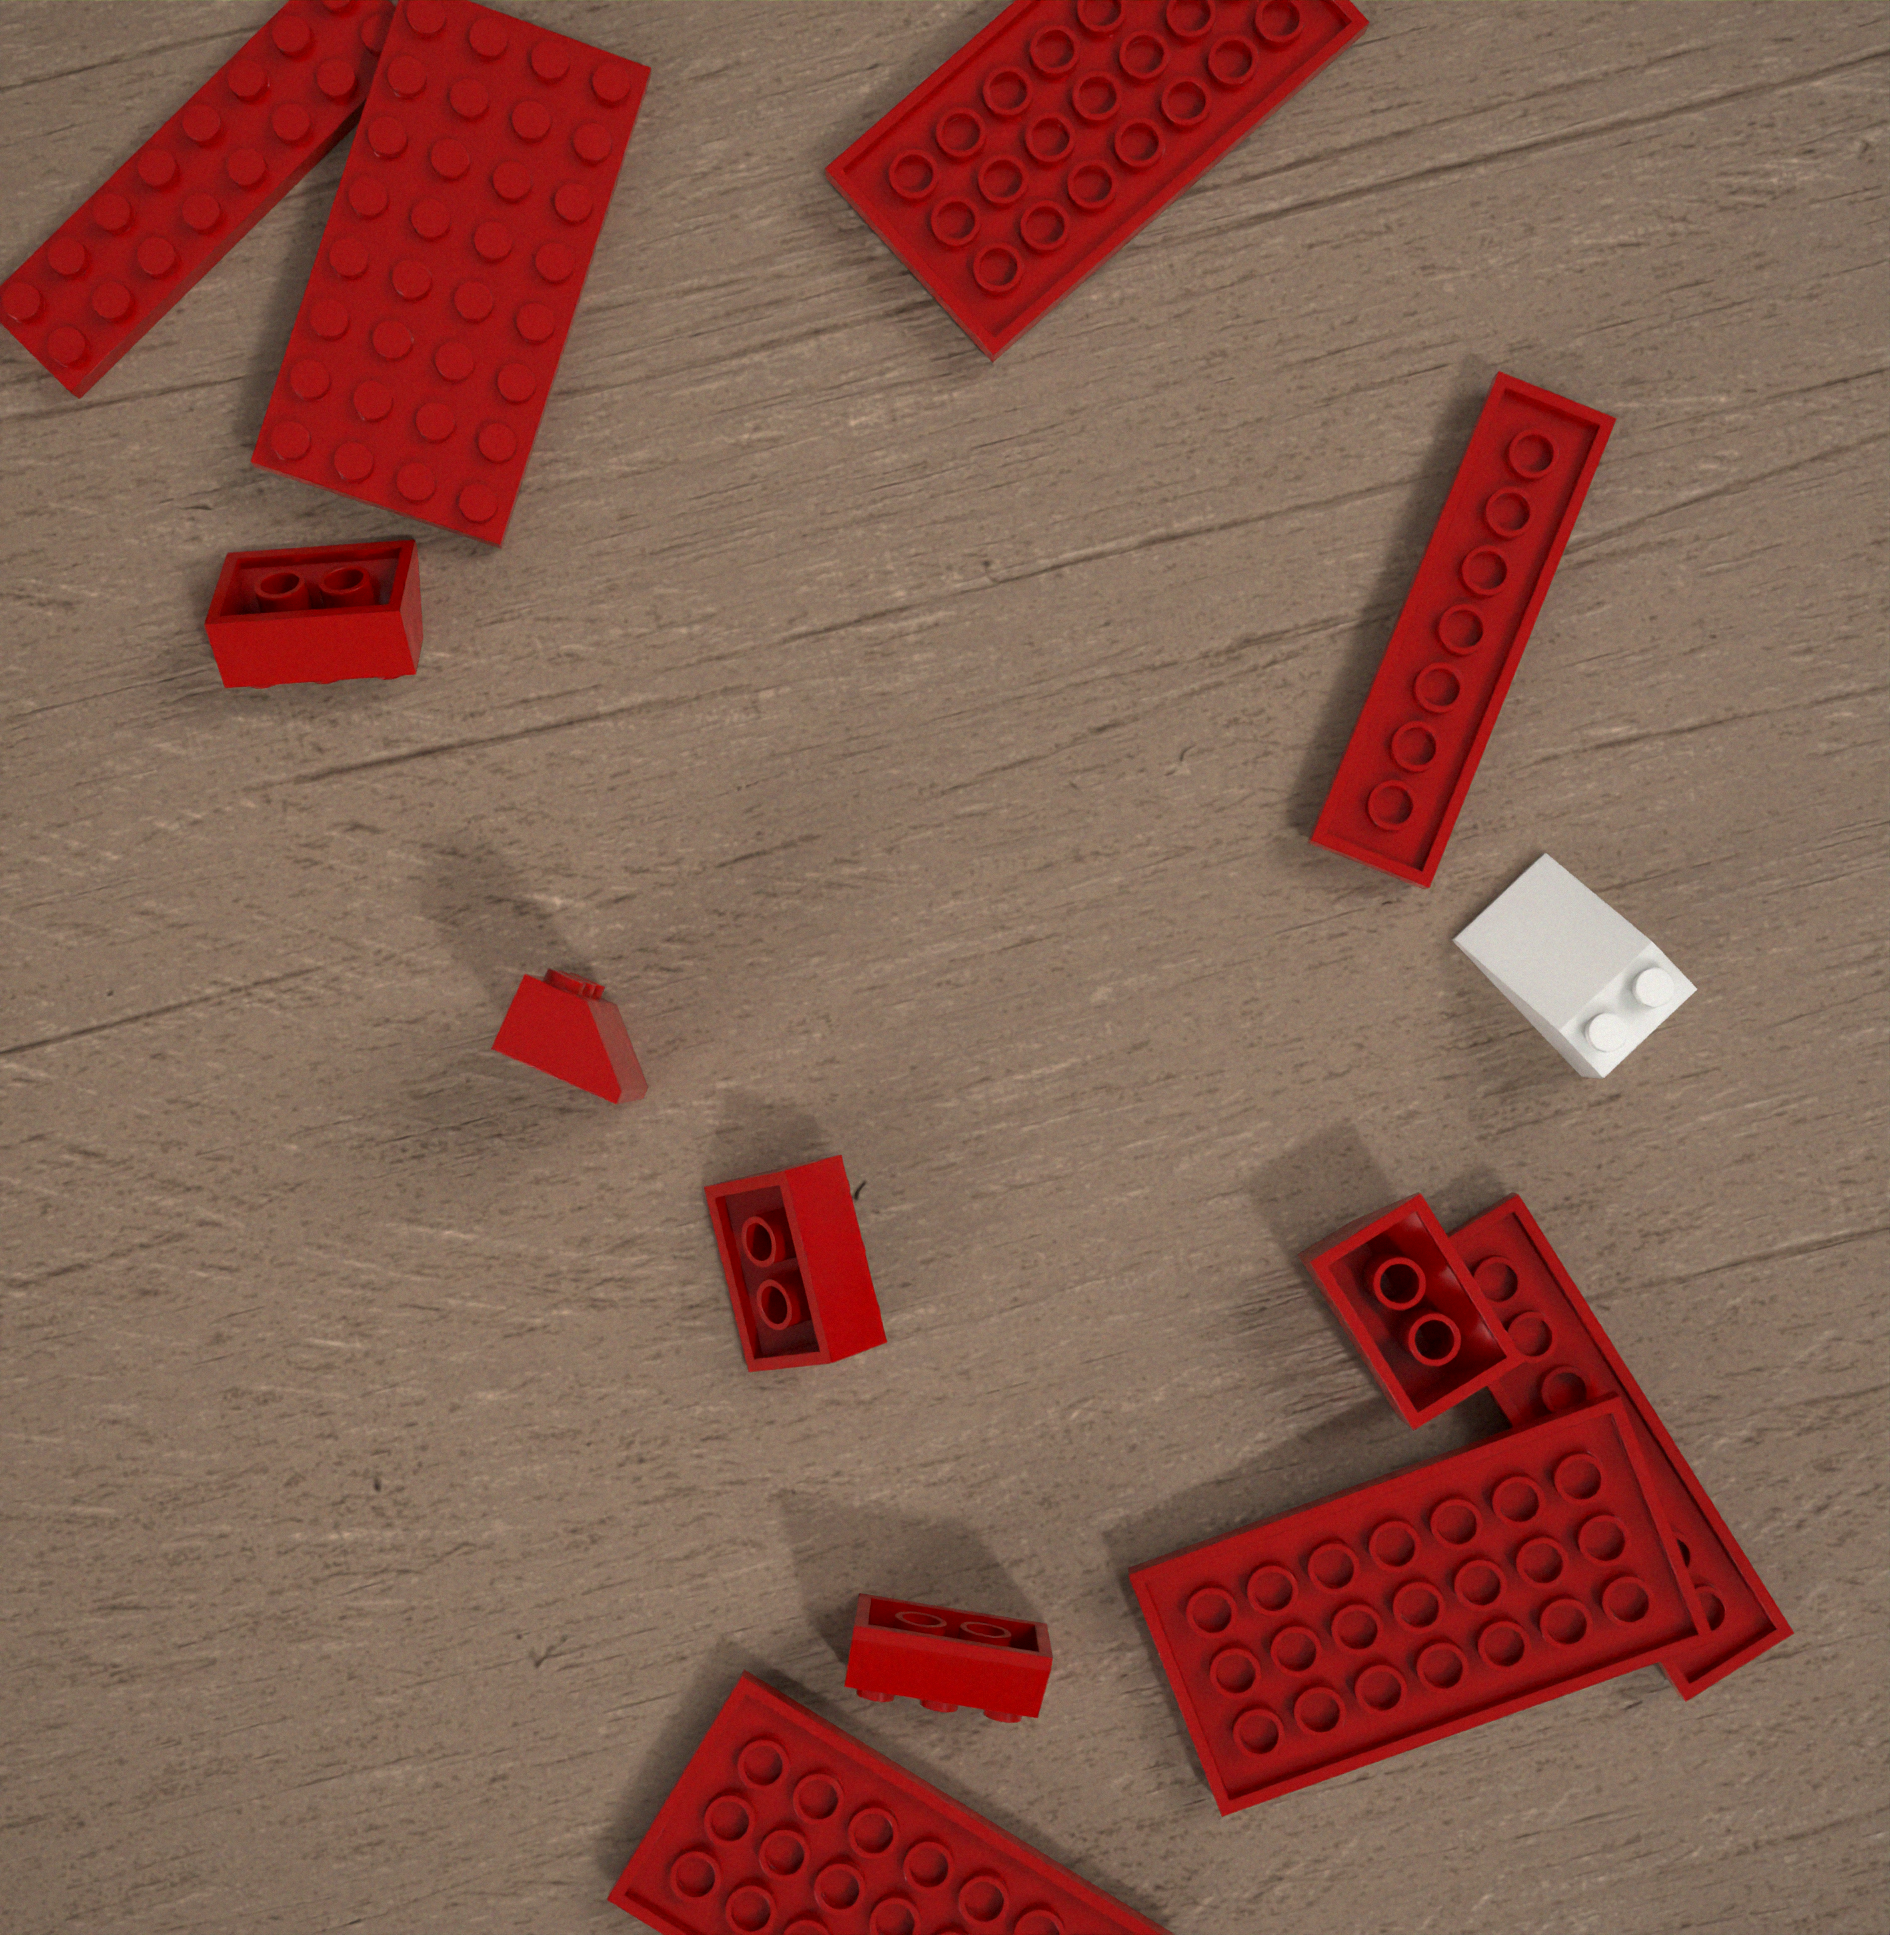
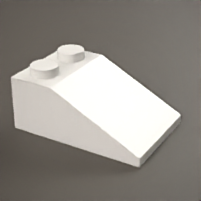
M1547 853L1541 854L1451 939L1581 1077L1605 1078L1697 990L1688 978L1649 938Z

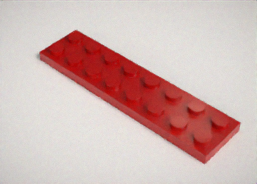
M289 0L0 286V323L70 393L81 399L359 123L396 6L389 0Z
M1499 371L1494 376L1307 843L1421 889L1430 888L1617 418Z
M1513 1192L1446 1233L1525 1360L1521 1365L1485 1386L1510 1428L1615 1391L1620 1396L1716 1641L1658 1662L1677 1695L1687 1702L1793 1635L1792 1628L1520 1195Z

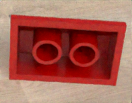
M415 539L227 553L204 623L224 688L252 687L255 689H265L278 684L306 682L331 684L339 680L378 678L391 680L404 675H416L423 643V622L418 549Z
M551 968L547 969L544 977L524 974L491 1047L492 1050L614 1104L644 1099L648 1090V1085L617 1004L601 998L606 988L605 986L576 973H568L562 970L557 971Z
M842 1155L801 1162L704 1187L748 1372L832 1364L887 1343L881 1310L877 1302L865 1245L861 1237Z
M1419 1192L1347 1223L1297 1254L1397 1417L1413 1431L1525 1362L1434 1213Z
M859 1593L844 1687L857 1689L856 1694L858 1696L876 1702L893 1701L895 1695L920 1699L921 1706L937 1712H956L958 1705L983 1709V1714L987 1718L1005 1723H1018L1021 1721L1022 1716L1038 1718L1053 1662L1048 1626L1046 1623Z

